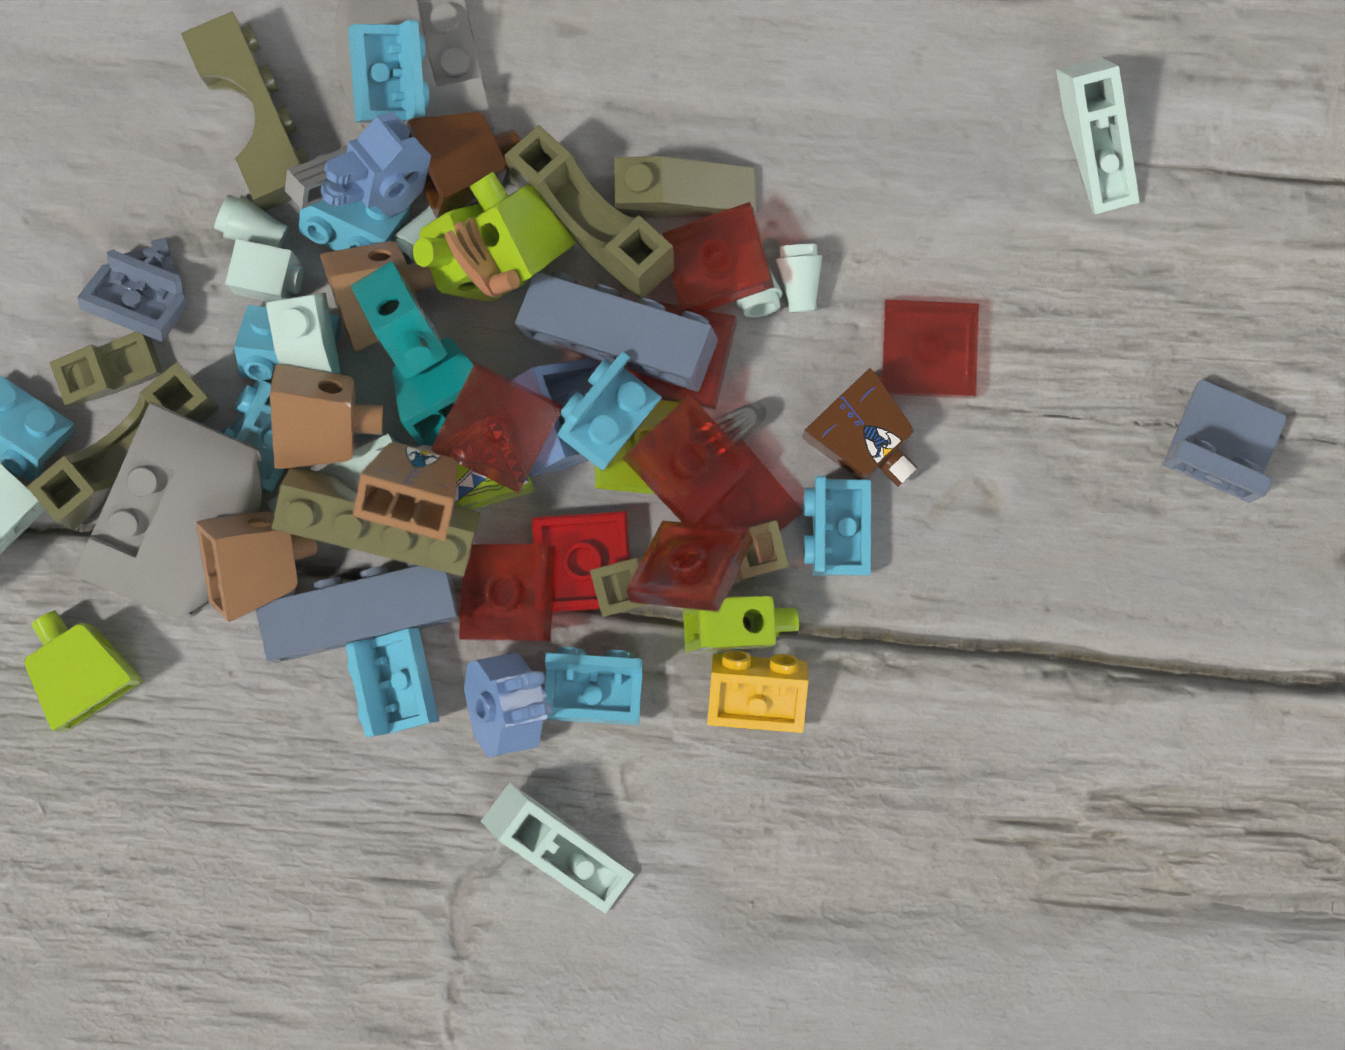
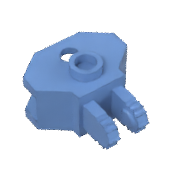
M393 111L376 116L357 139L348 142L346 153L338 155L337 158L332 157L331 160L328 159V163L326 162L324 171L328 181H324L321 187L322 201L331 204V206L335 205L338 207V205L343 206V204H350L361 200L367 208L378 207L387 217L402 213L423 191L431 155L415 137L409 138L410 129ZM414 172L409 179H405L409 173Z
M518 652L478 659L467 663L464 693L473 735L488 758L539 747L543 720L548 719L547 715L553 713L551 703L547 702L546 692L541 685L546 683L544 672H532Z

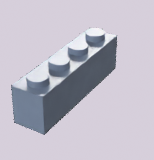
M552 271L551 276L539 272L533 276L515 324L526 338L601 362L607 359L610 363H613L623 351L630 356L624 367L625 369L699 392L718 343V338L712 326L709 325L708 319L689 311H683L681 316L666 312L663 305L647 298H639L637 302L621 298L620 292L605 285L596 284L594 289L578 285L577 279L559 271Z
M407 563L408 568L389 572L388 566H380L361 571L360 580L343 583L342 577H334L313 583L314 591L296 595V590H293L256 609L266 660L273 663L284 662L343 648L347 643L353 641L369 640L408 628L419 627V629L461 620L452 576L450 573Z

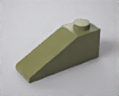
M665 156L614 157L615 206L618 211L629 217H637L638 215L642 218L756 215L755 167Z

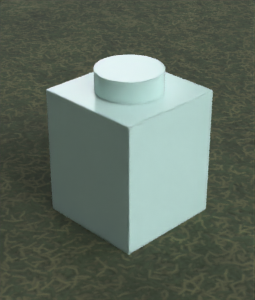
M236 239L225 285L235 295L267 302L292 298V294L299 293L303 282L304 269L299 266L300 261L291 250Z

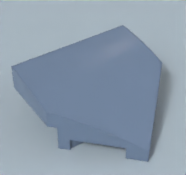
M166 238L152 240V247L124 254L114 249L106 251L109 264L102 265L78 295L77 299L80 310L163 342L186 307L181 279L172 261Z

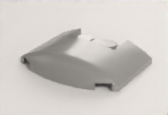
M340 0L335 21L336 57L341 81L354 113L348 27L353 24L400 25L407 20H417L419 33L423 35L426 45L425 57L421 63L423 81L427 83L429 88V104L425 110L424 117L477 111L484 115L490 130H494L465 0ZM361 123V125H362L363 128H364V127L367 128L368 125L370 124V123Z
M150 402L87 542L74 576L180 620H184L192 615L193 610L209 600L196 522L204 519L259 512L263 487L257 461L261 462L260 449Z

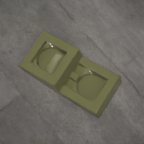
M136 331L100 347L90 344L49 362L63 402L68 407L123 391L157 378L163 373L151 337Z

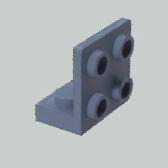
M1200 380L1195 385L1162 465L1251 503L1266 496L1273 478L1264 475V472L1286 422V416L1208 381Z

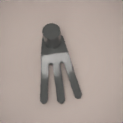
M747 404L688 430L690 439L721 424H725V428L693 448V455H699L729 434L732 435V438L704 463V469L712 468L765 419L766 410L761 404Z

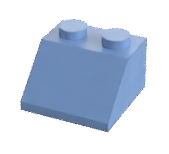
M590 358L532 367L497 388L529 477L565 470L589 461L557 436L566 420L560 415L561 411L577 391L583 396L589 392L593 385L588 382V379L600 365L601 361Z

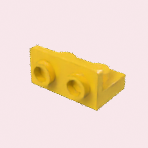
M729 650L723 654H713L707 725L803 733L809 681L808 663L788 654H776L771 658L754 657L740 650Z

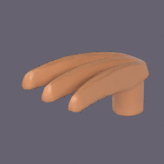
M473 217L466 220V228L461 221L455 224L456 235L452 230L446 232V241L456 261L484 294L491 297H499L502 293L519 287L520 279L514 270L499 273L497 264L487 250Z

